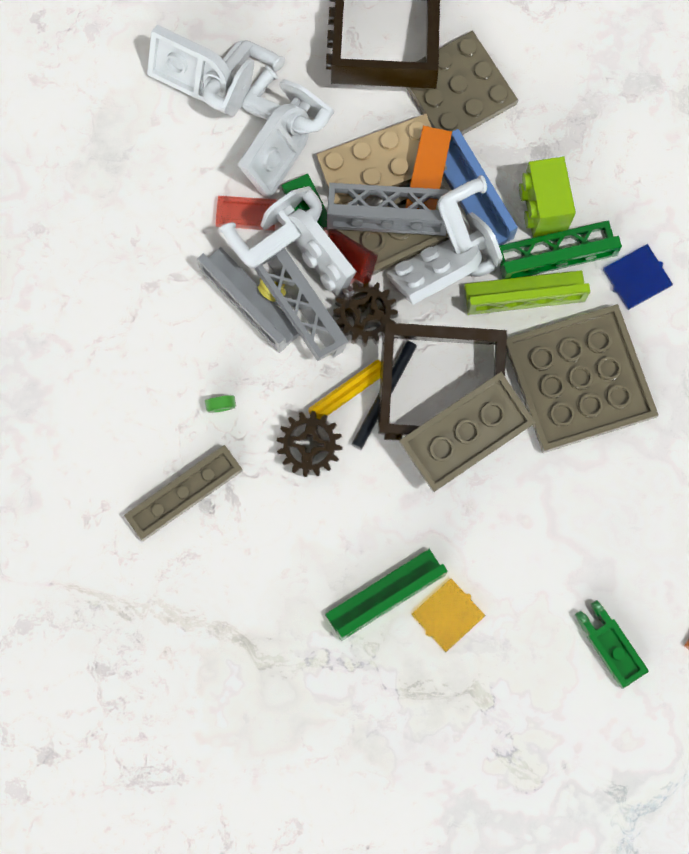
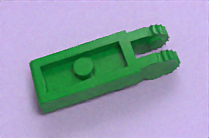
M596 600L591 603L594 614L604 624L602 627L595 630L588 616L582 611L577 612L575 616L582 629L588 634V640L621 689H624L648 673L649 670L615 619L612 620L600 602Z

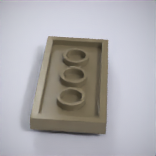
M441 182L440 189H445L443 183ZM399 197L393 202L399 208H406L408 197ZM334 229L352 267L356 270L359 281L409 259L428 247H434L450 239L447 230L446 236Z
M499 372L400 439L399 443L432 492H435L536 422L503 373Z

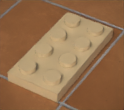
M427 114L317 153L316 155L328 188L329 183L395 187L411 183L423 125L431 127ZM335 193L334 204L347 205L354 199L347 193ZM369 195V196H368L367 198H365L364 200H366V199H368V198H371V197H374V196H376V195Z

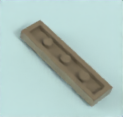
M223 445L124 516L143 542L243 470L228 448Z

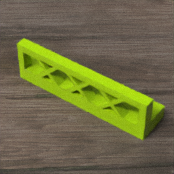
M582 270L466 283L464 285L468 315L585 302L591 292L589 283L584 284Z

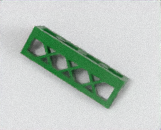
M608 220L501 245L499 248L503 258L499 268L502 279L533 276L617 256L622 245L619 236H613ZM604 230L606 239L593 242L587 240L592 232ZM572 238L581 243L580 245L563 249L559 247L563 239ZM541 244L552 250L537 255L530 254L535 246ZM515 251L524 256V258L506 262L503 253Z
M429 548L332 609L325 616L340 640L343 641L445 577L448 571L444 564H439Z

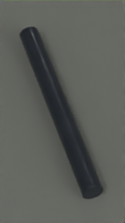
M406 341L392 367L391 394L417 348V345L411 341ZM379 393L351 443L352 446L359 450L363 449L378 421Z

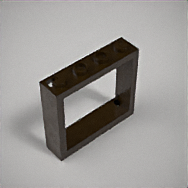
M330 0V2H335V7H329L328 25H334V30H328L327 48H332V54L326 53V70H331V84L437 88L440 0H427L425 63L341 59L344 0Z
M385 323L382 334L377 434L384 435V440L399 441L403 436L408 435L419 427L416 425L389 424L394 339L495 345L494 376L499 372H502L505 376L507 330Z

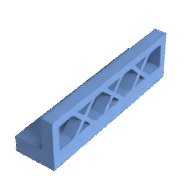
M460 130L453 131L446 159L447 170L444 171L443 177L451 190L466 182L477 179L480 175L485 178L487 183L485 193H475L459 203L466 215L473 212L490 227L499 246L504 245L515 238L518 227Z

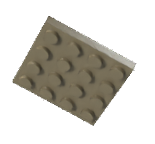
M618 304L507 338L506 350L527 410L536 422L533 424L542 453L658 417L656 406Z

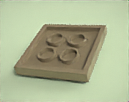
M473 30L439 49V70L436 89L406 87L423 115L427 114L431 127L452 132L459 129L462 135L518 103L514 92ZM426 56L416 62L425 63Z

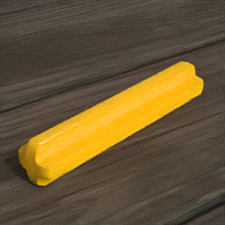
M375 360L309 407V414L312 411H316L317 419L320 420L324 414L330 415L379 380L381 361Z

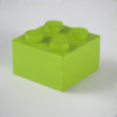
M565 157L530 161L526 172L522 173V183L519 184L521 201H526L527 211L524 212L526 228H531L533 238L569 230L576 211Z

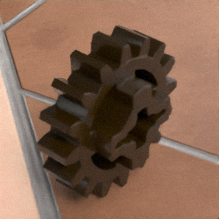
M365 280L363 287L360 288L356 282H353L352 291L350 292L346 288L342 289L344 299L336 298L335 304L340 307L333 309V316L339 317L335 322L339 328L343 327L342 332L345 336L349 334L352 336V344L361 339L363 347H366L368 340L372 339L377 345L379 344V336L383 334V325L385 323H396L392 319L398 317V310L391 309L396 306V299L388 300L390 290L379 291L380 283L378 282L373 288L369 287L368 280ZM359 296H366V297H364V298H362V299H359V300H356V299H355V298H357V297H359ZM378 300L382 303L386 314H384V311L379 310L377 306ZM369 304H371L370 314L361 323V312H364ZM345 312L348 313V316L353 318V327L348 322ZM373 326L376 327V329L372 331H365L366 329L371 328Z
M316 411L311 412L310 418H306L304 412H299L300 420L296 421L289 417L288 420L291 426L289 428L281 426L280 429L285 433V436L277 438L276 441L282 443L284 448L279 449L277 453L286 454L287 458L282 463L283 465L292 463L293 473L298 472L301 468L303 469L304 477H308L310 470H313L316 476H320L321 467L330 471V460L339 461V458L334 453L335 451L343 450L342 446L336 444V440L342 438V434L333 433L337 424L334 422L327 425V415L324 414L319 420L317 419ZM306 424L305 431L298 437L292 436L298 427ZM318 425L327 432L330 441L322 440L318 434ZM312 435L313 441L318 442V444H324V447H314L311 449V453H307V448L301 444H296V442L306 441ZM290 447L299 450L302 454V462L295 459ZM321 451L328 452L322 461L313 464L316 455Z

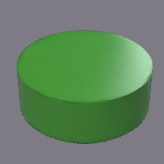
M220 396L205 400L206 411L208 413H217L235 409V396Z

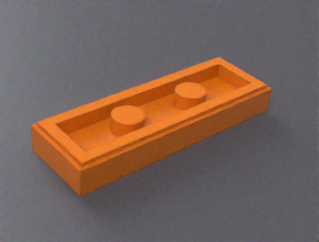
M423 125L410 187L440 189L452 131ZM409 198L407 199L406 208L413 204ZM429 198L423 204L429 210H436L438 199Z

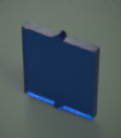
M648 244L603 268L604 273L614 287L613 292L618 293L628 310L673 286V283L662 267L663 262L658 261Z

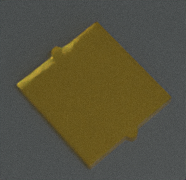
M452 578L411 614L426 630L425 635L427 637L431 636L445 652L486 616L471 600V595L465 594Z

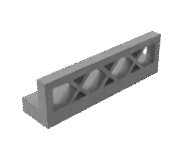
M329 183L327 229L446 236V228L439 210H429L423 203L429 198L440 199L449 190ZM335 193H347L354 199L347 205L334 204ZM369 195H378L383 202L378 206H369L364 199ZM399 197H408L413 204L408 208H399L393 201Z
M222 247L209 257L203 253L197 258L200 271L279 353L299 336V333L286 314L274 302L268 300L259 292L258 285Z
M285 248L260 266L254 268L317 361L330 354L334 358L343 353L349 342ZM268 262L276 275L268 273L263 264ZM282 284H285V289L292 299L283 296L281 293ZM298 309H300L309 323L300 321L297 316ZM315 333L326 348L320 350L314 341Z

